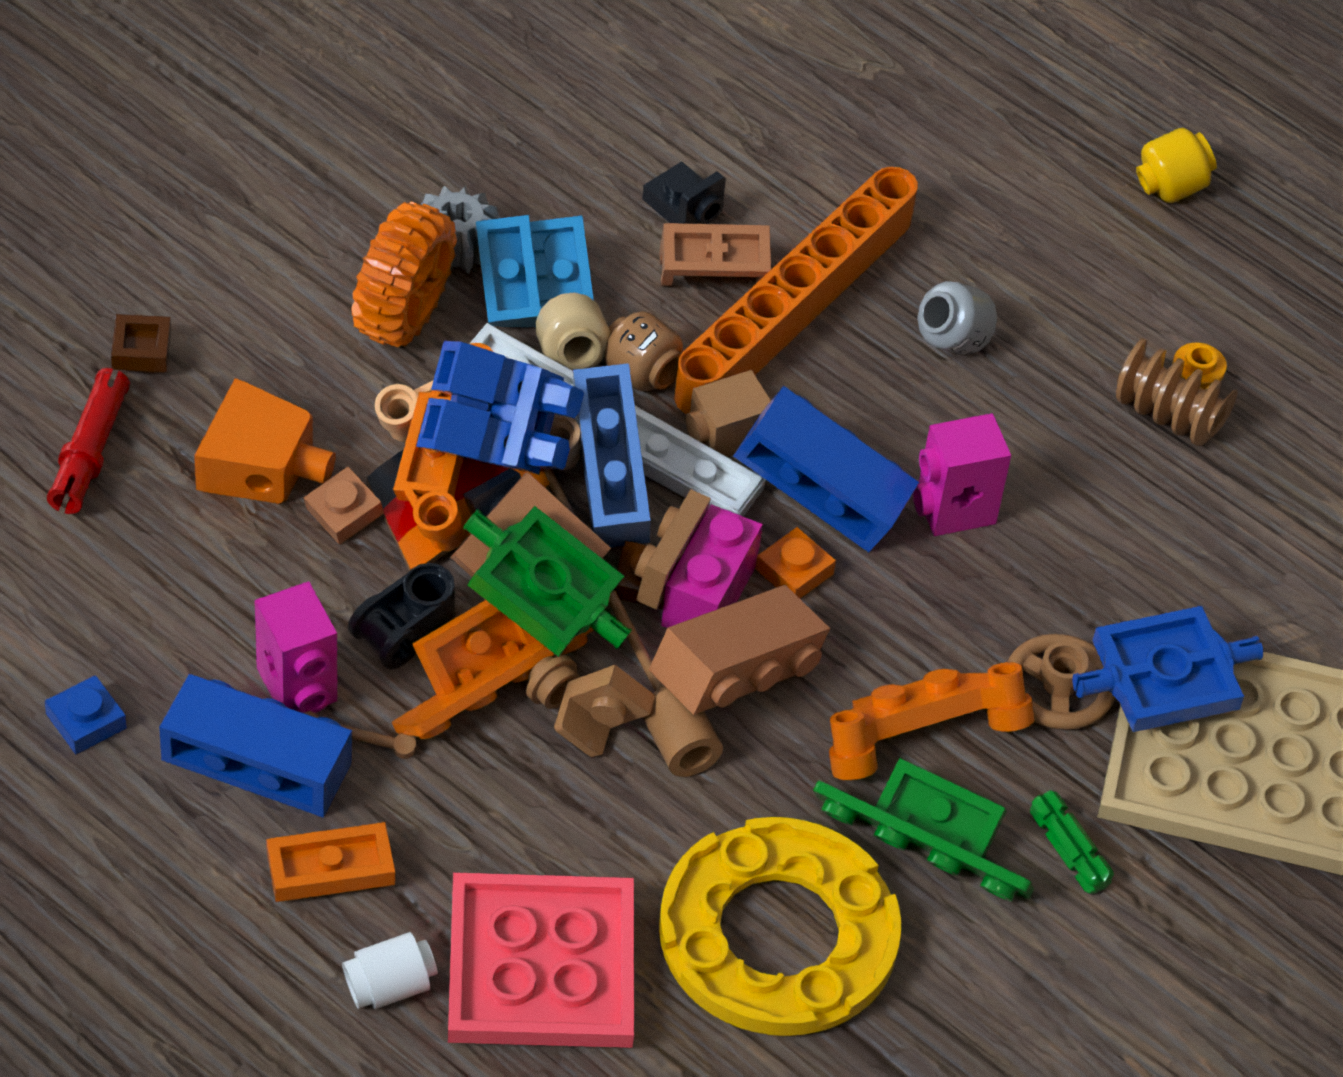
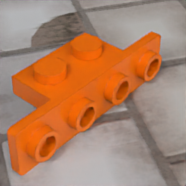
M484 600L412 644L436 695L392 721V725L398 734L419 736L420 739L434 737L451 726L449 719L465 709L472 711L482 708L494 701L498 696L496 690L510 681L517 683L527 680L531 669L540 660L553 656L554 653L491 603ZM590 628L587 632L576 636L561 655L575 651L588 642L586 635L592 632L593 629Z

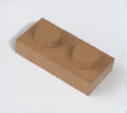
M690 489L679 509L674 506L668 508L657 532V536L662 538L657 547L648 544L636 566L635 575L642 578L636 601L657 610L664 598L666 584L705 516L711 498Z

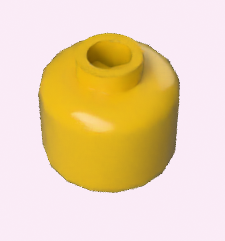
M1182 127L1146 143L1141 150L1142 165L1136 167V173L1141 186L1148 195L1156 192L1166 203H1174L1208 187L1211 183V171L1217 169V164L1213 151L1203 134L1199 132L1194 135L1187 128Z

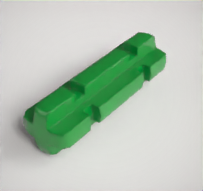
M1054 790L1038 795L1032 801L1030 814L1041 829L1048 828L1049 831L1045 835L1069 870L1078 871V874L1074 877L1083 890L1088 894H1095L1100 890L1106 889L1112 883L1111 879L1114 876V871L1102 855H1095L1098 848L1074 814L1065 813L1069 807L1062 797Z

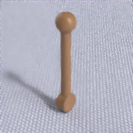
M312 711L304 712V714L318 718V715ZM340 724L342 727L352 730V739L391 748L395 755L401 759L410 758L416 752V740L411 735L401 733L396 737H391Z

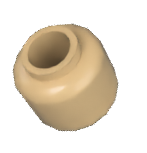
M575 292L560 294L550 299L540 309L536 320V335L545 356L572 371L593 368L604 359V351L610 337V330L598 303L587 295Z

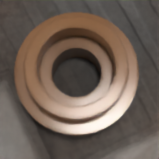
M568 655L543 658L531 669L528 675L527 696L533 703L543 704L547 709L560 707L568 681L580 677L576 672L577 664Z

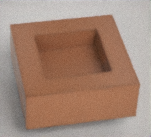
M346 467L303 497L307 510L339 545L384 514L381 501L349 467Z

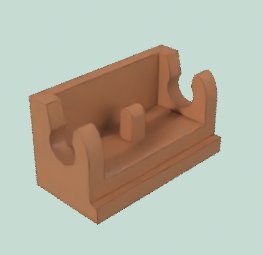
M664 223L659 252L660 265H662L661 286H672L673 276L756 277V284L771 270L770 225Z

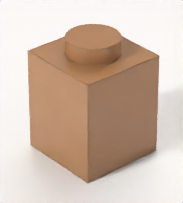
M752 370L693 388L690 413H687L685 418L690 437L726 457H731L735 454L761 412L771 401Z

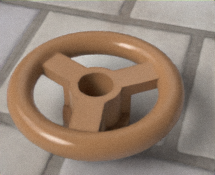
M1065 634L1037 636L1018 646L1007 661L1020 664L1023 671L1042 681L1045 690L1051 694V710L1043 708L1032 700L1034 722L1045 727L1069 730L1089 726L1100 720L1114 703L1115 697L1111 692H1101L1090 706L1080 711L1069 713V697L1075 692L1072 682L1073 675L1103 669V664L1095 646L1083 639ZM1044 652L1043 659L1036 656L1037 654Z

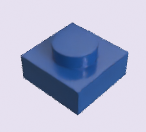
M96 675L45 700L46 715L75 755L127 729L126 715Z

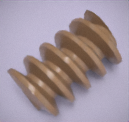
M1141 338L1128 354L1119 373L1116 389L1117 401L1127 405L1135 400L1134 407L1137 413L1146 415L1153 411V420L1158 425H1165L1172 420L1171 428L1174 434L1183 436L1191 430V443L1196 446L1204 445L1226 422L1236 402L1237 390H1233L1224 400L1219 398L1222 381L1215 379L1206 389L1201 388L1203 376L1201 369H1196L1187 379L1183 378L1182 373L1185 364L1183 359L1178 358L1167 369L1163 366L1166 350L1160 348L1150 358H1147L1145 353L1148 340Z

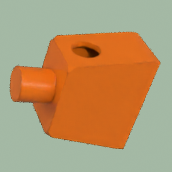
M235 378L194 455L196 490L280 504L287 501L298 477L322 484L328 481L335 466L336 453L313 446V416L307 410Z

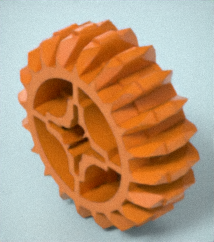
M412 201L410 203L403 202L397 209L388 214L387 221L379 225V231L375 239L370 240V248L367 255L362 258L363 265L361 271L356 276L358 280L357 287L352 293L353 300L355 301L351 307L354 327L359 329V332L369 336L370 340L383 345L390 344L397 348L401 345L406 346L413 340L414 336L420 335L422 326L425 323H429L431 313L434 308H438V300L442 292L445 291V283L448 276L452 273L450 267L456 256L454 247L457 243L455 222L451 221L449 216L439 213V209L424 203L420 205Z

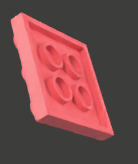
M453 872L448 1043L633 1048L634 878Z

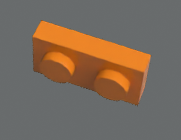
M385 822L266 839L267 857L275 902L395 885V868Z

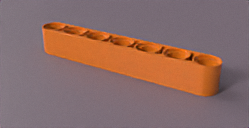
M892 166L875 172L686 348L678 361L674 398L677 407L685 414L690 413L693 388L752 370L756 375L889 249L911 226L918 188L915 176L908 170Z

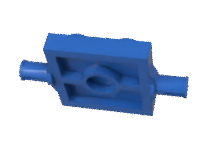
M1202 606L1096 627L1092 641L1103 664V669L1074 674L1072 678L1074 691H1077L1076 696L1078 698L1106 691L1111 692L1120 702L1132 732L1240 710L1244 695L1234 676L1233 665L1253 660H1262L1263 646L1261 642L1259 643L1260 639L1258 636L1227 643L1212 628Z

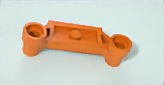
M470 344L493 352V350L485 344ZM433 390L430 393L419 392L393 491L398 500L409 501L411 504L413 517L421 534L431 540L433 546L438 550L451 551L457 548L464 538V532L461 527L462 513L454 499L464 458L416 447L428 399L450 400L452 396Z
M1013 662L999 663L991 666L987 671L988 673H960L952 669L933 670L925 674L923 680L903 686L895 684L880 686L874 689L870 696L853 700V708L851 710L840 711L830 717L833 746L829 749L832 775L841 780H857L868 777L878 769L875 743L877 741L981 709H987L989 726L996 731L1010 732L1029 727L1033 724L1035 718L1032 697L1025 693L1022 666Z

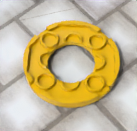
M784 817L754 818L746 820L745 827L733 829L718 836L714 832L708 834L681 857L672 870L663 892L659 934L665 960L674 978L687 995L707 1012L726 1023L755 1033L777 1036L805 1035L830 1029L848 1021L869 1006L880 994L893 971L901 937L899 904L896 895H891L886 883L878 873L879 865L866 851L849 838L832 829L805 820ZM772 880L800 884L818 894L833 911L839 930L837 945L825 962L820 965L807 967L799 974L784 977L785 974L782 973L777 975L760 973L744 964V960L738 959L728 948L726 937L722 933L720 926L722 911L735 894L752 884Z

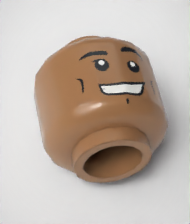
M645 311L633 313L628 317H620L610 325V337L604 351V361L607 366L629 363L632 387L638 391L661 390L674 382L677 378L679 357L683 353V340L676 331L654 314Z

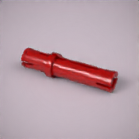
M103 368L98 371L72 440L64 444L58 458L60 469L52 488H50L47 494V502L57 511L60 510L65 495L69 494L68 497L70 499L64 513L75 514L79 512L83 506V499L91 479L98 477L104 462V458L101 455L124 397L130 388V380L121 371H118L112 387L108 386V382L113 369Z

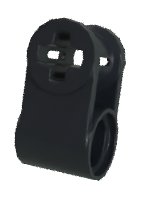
M426 563L413 567L406 575L385 590L371 596L360 604L352 614L347 629L354 638L359 640L365 639L380 654L379 660L385 668L390 670L397 669L406 664L416 654L413 643L455 619L454 578L448 569L438 564Z

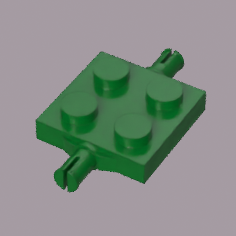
M536 506L529 511L521 522L509 526L505 530L482 514L479 509L473 513L464 525V530H467L490 548L485 562L473 575L468 586L558 657L576 636L587 632L590 628L615 646L616 649L620 647L631 633V628L626 627L605 610L608 606L610 595L620 584L624 575Z

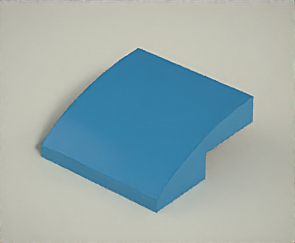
M529 215L476 221L488 324L499 327H536V320L540 309L550 299L560 294L575 292L587 295L594 300L582 215L534 222L529 221Z

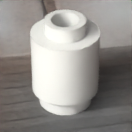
M411 932L354 952L355 958L342 962L349 991L358 1009L368 1005L378 1009L430 990L429 977L438 974L426 939L416 942Z

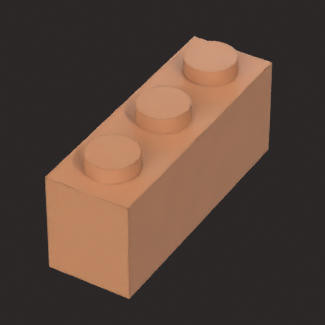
M786 585L668 627L648 670L693 715H696L716 706L726 707L737 698L754 691L764 692L775 683L795 675L797 677L805 676L819 663L822 657L820 649L831 628Z

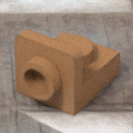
M612 665L568 681L554 725L555 731L589 757L593 758L602 755L610 728L650 715L656 695L618 666Z

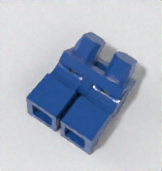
M444 341L431 390L452 396L450 400L428 399L416 447L538 475L541 469L563 470L570 451L569 440L552 436L550 431L555 414L575 419L582 405L583 390L564 382V377L546 369L513 360L504 355L464 342Z

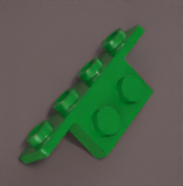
M899 758L876 806H872L820 780L817 781L813 789L816 797L824 802L821 811L828 816L850 826L853 825L856 818L877 827L873 834L874 837L902 851H905L908 844L911 843L930 853L926 860L928 863L951 875L959 876L962 868L983 878L980 887L1001 899L1012 902L1015 894L1029 900L1034 891L1030 880L984 859L1007 813L1006 808Z

